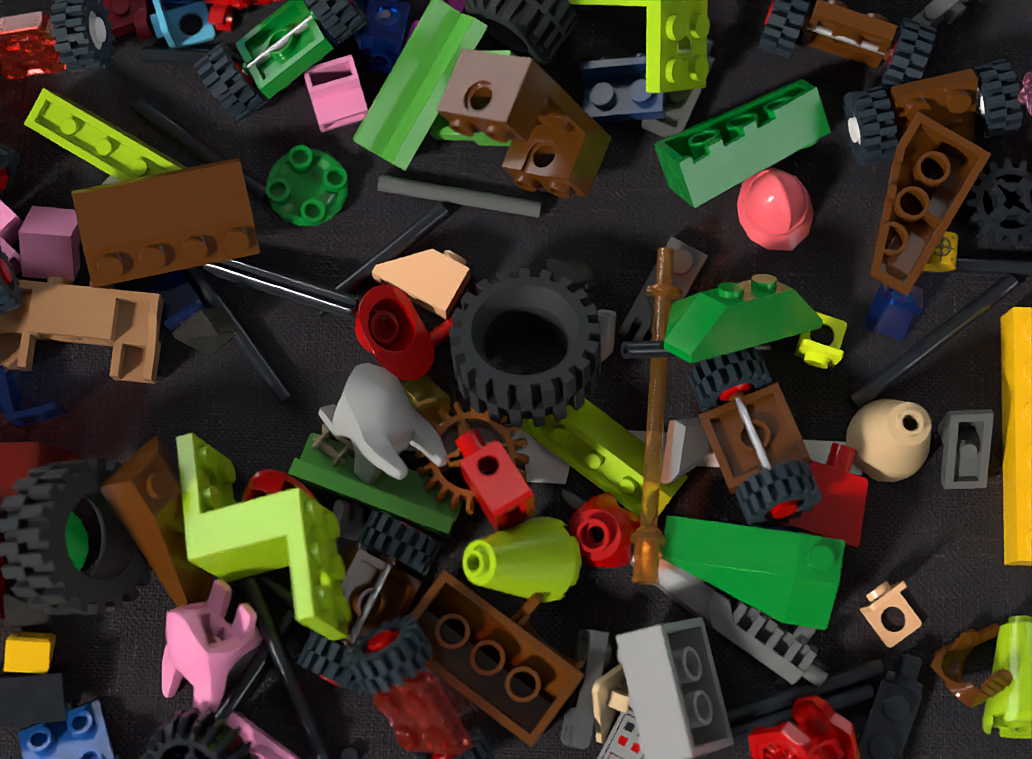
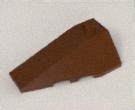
M916 113L895 148L869 276L903 296H908L991 153L922 113Z
M158 436L152 437L98 488L177 607L207 602L215 578L213 574L188 560L180 471Z

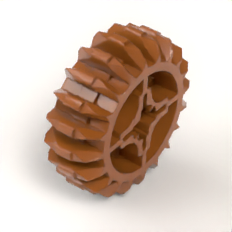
M456 402L454 403L455 416L450 417L443 408L438 411L440 420L443 422L441 426L433 420H428L442 442L451 432L457 429L460 437L472 430L470 426L486 428L499 437L502 441V447L515 466L529 463V455L516 453V451L527 447V439H512L520 432L521 428L511 426L505 428L504 425L509 419L508 416L503 415L500 424L489 420L488 407H486L484 414H479L471 407L470 403V412L463 413L462 404ZM459 448L447 454V463L441 467H438L420 450L415 451L416 460L428 462V464L421 465L416 469L417 475L419 477L432 476L423 484L424 490L429 492L439 487L440 490L434 498L437 504L444 502L449 495L452 497L449 506L450 511L456 512L460 501L467 502L466 514L473 515L474 502L478 501L472 491L451 484L442 475L446 471L450 473L462 472L460 457L464 456ZM517 468L519 473L525 480L527 473L522 469Z

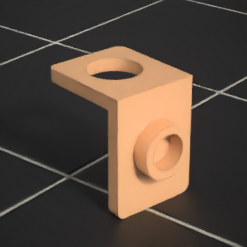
M884 581L865 595L869 602L859 609L883 643L889 648L896 645L922 625L921 620L900 593L907 587L904 581L891 586L887 581ZM888 607L899 608L905 616V624L897 632L888 631L882 625L881 615Z

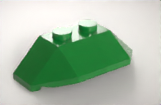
M757 274L752 276L751 280L740 283H721L716 289L700 292L673 302L664 339V349L691 364L822 328L823 320L793 288L778 282L775 276Z

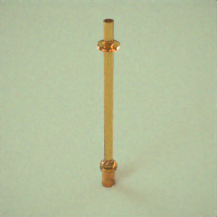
M672 248L658 249L656 284L646 286L644 291L646 296L655 299L652 341H663L665 339L671 311V300L682 297L683 290L672 285L674 249ZM668 357L651 358L641 520L640 527L636 529L635 533L631 534L630 541L631 544H635L632 583L659 584L661 546L665 545L666 536L661 535V531L657 526Z

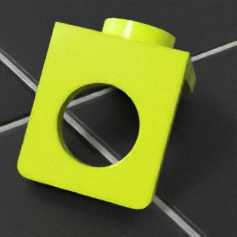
M816 312L823 320L822 324L827 325L833 331V342L827 346L811 341L810 331L801 333L794 355L804 358L803 361L817 368L827 369L828 366L834 368L844 355V351L840 350L847 323Z

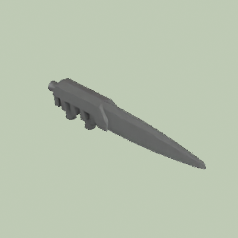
M566 489L562 490V498L574 511L587 502ZM595 526L593 530L603 539V530ZM639 533L630 546L632 554L630 564L661 591L696 618L703 617L706 625L790 684L794 685L801 676L818 688L824 683L828 673L812 663L817 656L818 647L812 643L808 644L817 629L798 626L792 633L786 628L784 623L775 621L768 614L740 600L734 603L732 595L660 559L662 546Z

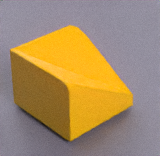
M14 631L6 639L4 671L47 673L52 660L56 635L54 633Z

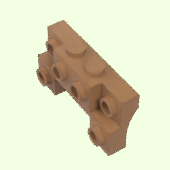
M48 277L47 282L18 280L20 284L18 287L22 291L21 298L23 303L17 308L0 314L1 369L32 372L36 339L111 346L113 347L110 377L114 380L156 384L161 342L158 339L164 302L160 294L114 289L115 285L113 284L93 288L91 281L89 282V287L73 285L72 280L62 277Z

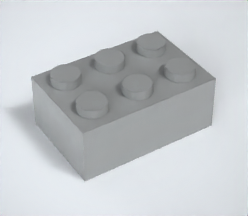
M703 617L661 624L616 636L619 647L618 660L624 668L629 689L628 701L635 714L639 730V747L645 755V759H689L734 745Z

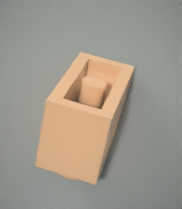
M434 249L377 264L372 271L374 282L380 285L387 284L398 287L407 294L413 303L447 320L470 279V268L465 266L467 262L464 258L452 251L445 250L442 254Z

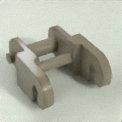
M325 423L322 425V435L313 438L315 443L312 446V450L315 452L318 449H322L334 459L332 462L334 468L340 463L344 465L347 462L345 458L348 455L351 458L355 457L352 441L332 434ZM331 436L335 437L345 446L340 452L327 443Z

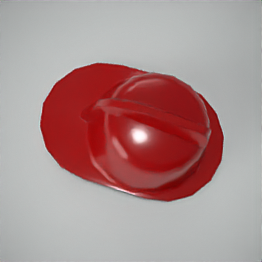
M384 284L370 289L364 295L359 305V313L355 319L357 340L364 349L374 354L383 368L398 379L412 381L422 378L430 370L434 361V345L413 303L407 294L396 286Z

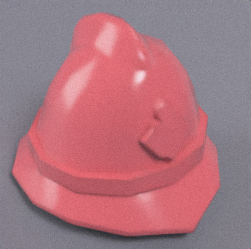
M766 168L742 183L737 201L739 222L750 240L767 250L792 251L809 234L814 216L809 193L796 176L776 168Z

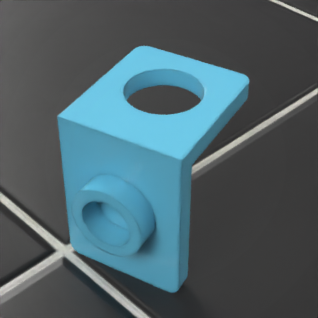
M153 0L156 13L150 15L157 38L165 37L170 48H187L215 39L216 34L213 25L208 23L209 12L204 1L165 11L160 0ZM187 15H197L202 19L203 27L195 35H186L180 30L181 20Z

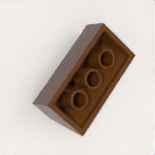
M239 158L72 191L83 251L93 288L260 253Z
M445 570L442 571L410 614L411 618L416 619L433 648V652H431L433 656L431 660L426 661V667L531 747L584 677L581 672Z

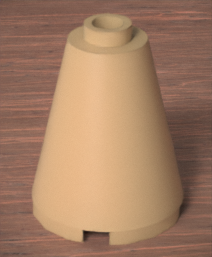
M894 399L872 401L857 411L846 430V446L857 450L853 464L876 481L896 482L912 476L923 466L929 454L931 420L926 410L915 403Z

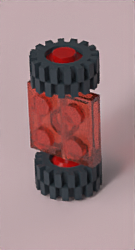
M399 616L395 617L392 623H389L388 620L382 622L380 628H371L368 630L369 634L367 636H360L356 640L358 644L351 645L348 649L350 653H347L345 656L346 663L364 692L367 694L371 692L373 694L374 704L385 714L395 731L394 736L397 742L406 751L419 752L414 755L413 759H496L481 730L472 724H469L467 727L462 724L433 673L416 672L417 669H424L427 666L426 661L431 660L433 648L415 618L405 616L402 619Z

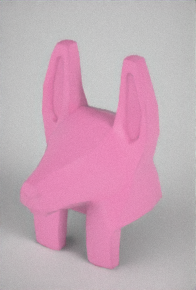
M222 579L214 580L207 602L182 605L167 612V645L164 649L162 661V693L167 698L175 696L184 676L194 686L193 708L197 707L202 713L210 709L214 713L216 712L224 695L228 672L231 671L241 658L260 646L263 641L262 634L255 625L257 614L247 603L239 605L232 624H228L224 618L231 599L232 589Z

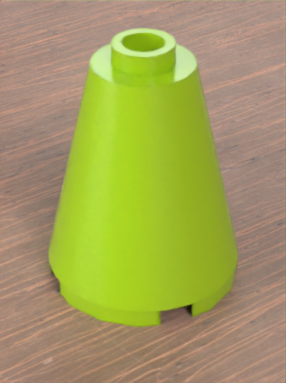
M549 516L535 517L469 544L463 556V568L467 578L476 585L529 599L533 593H542L545 596L541 600L542 603L557 601L566 596L563 594L569 586H574L579 578L581 567L579 543L576 537L570 536L563 527L567 525L562 520Z
M1013 616L1008 618L1007 624L999 628L991 671L992 675L998 669H1008L1013 676V680H1011L1010 685L1005 690L986 700L982 726L987 734H991L992 727L1000 729V737L1032 739V617Z

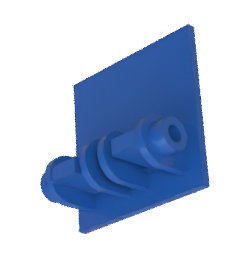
M99 699L68 711V719L66 721L39 723L17 732L23 759H120L118 755L114 756Z

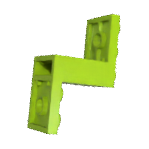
M568 0L570 4L647 6L646 92L664 93L706 88V77L709 72L707 60V35L710 28L707 16L708 0Z
M193 433L176 437L188 560L225 582L291 566L297 621L331 641L348 637L347 622L351 619V611L342 591L341 580L345 578V566L337 552L336 538L340 536V527L335 514L299 488L237 504L233 497L232 483L236 480V473L231 460Z

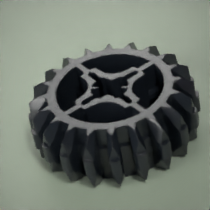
M195 707L187 712L181 710L179 713L173 714L156 728V732L146 746L148 755L145 759H259L260 756L249 751L252 741L243 740L239 735L241 727L236 729L230 727L227 716L216 719L212 709L202 713Z

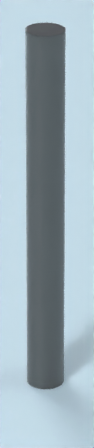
M381 174L378 181V191L536 218L540 216L542 205L540 201Z

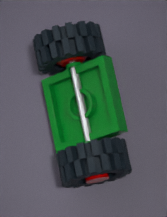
M289 0L235 43L245 62H241L239 56L232 52L229 46L220 43L195 63V68L198 70L199 76L204 79L203 82L206 87L212 91L211 94L220 101V105L227 109L229 114L233 118L235 117L237 121L243 122L268 103V99L289 86L294 79L313 64L321 61L327 53L334 49L321 24L326 30L328 29L334 39L336 38L339 43L343 44L366 26L368 21L360 7L354 2L355 0Z

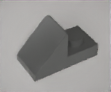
M992 409L948 411L939 423L937 431L944 444L941 483L944 489L987 487L994 417Z

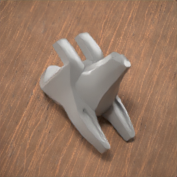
M362 363L355 366L346 382L338 405H328L319 410L318 415L332 434L351 439L355 456L354 472L367 484L375 483L382 471L397 479L406 477L408 469L399 455L409 444L419 449L438 467L444 466L447 463L448 456L438 433L424 417L412 408L399 379L385 368L371 363Z

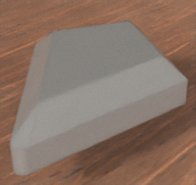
M699 417L669 420L660 479L662 484L672 483L709 458L708 439Z

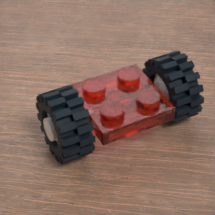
M55 0L56 4H52L51 8L54 15H51L50 18L43 11L0 18V73L6 79L18 80L29 75L41 73L57 74L66 69L72 70V72H82L109 67L108 64H111L113 61L111 55H115V48L112 46V43L115 42V35L111 34L110 28L114 27L112 21H108L107 17L110 13L107 7L103 8L104 1Z

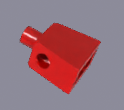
M472 429L455 441L464 456V459L460 461L462 475L496 533L517 525L535 514L534 494L498 440L486 444L478 429ZM487 471L496 472L493 475H483Z
M832 443L826 464L811 460L812 462L808 464L822 494L820 503L813 505L814 509L810 512H802L803 516L798 519L793 517L789 519V523L782 524L780 522L777 524L808 535L845 541L844 547L849 549L858 548L861 538L868 479L850 473L857 450L842 444Z

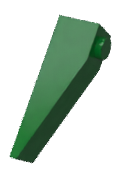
M667 515L660 559L717 587L781 623L826 630L839 586L845 541L801 533Z

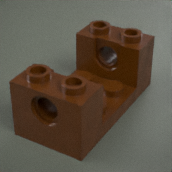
M462 48L437 108V111L451 122L449 127L461 135L473 137L475 133L483 132L490 139L500 143H508L509 139H512L501 167L514 177L513 183L522 189L535 192L537 188L547 189L550 193L562 198H570L571 194L588 197L612 138L531 58Z

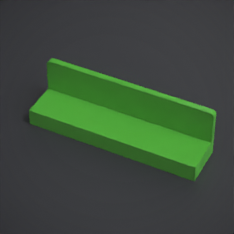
M431 0L354 135V142L406 171L439 113L437 108L462 48L475 50L488 26L475 17L462 14L442 0Z
M316 433L309 435L301 458H294L288 474L294 476L300 482L349 501L361 503L365 507L450 538L464 502L460 501L456 512H452L449 509L452 499L449 495L444 502L437 504L434 498L440 488L437 487L432 491L426 492L423 484L431 477H419L417 472L408 469L406 477L402 479H397L382 471L375 483L367 484L354 472L355 457L351 458L348 455L345 458L347 462L344 465L340 463L334 468L332 466L334 459L322 449L314 452L312 450V446L315 443L313 438L321 436ZM328 439L327 441L338 452L345 447L342 443Z

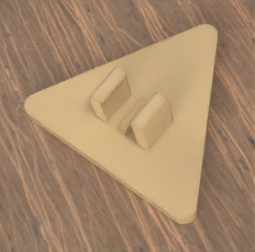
M620 664L595 681L592 688L596 741L601 744L605 743L618 711L627 713L630 706L624 668Z

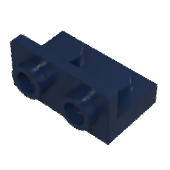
M637 53L629 58L617 59L600 56L592 61L579 63V72L585 80L583 110L597 123L666 118L667 92H646V53Z

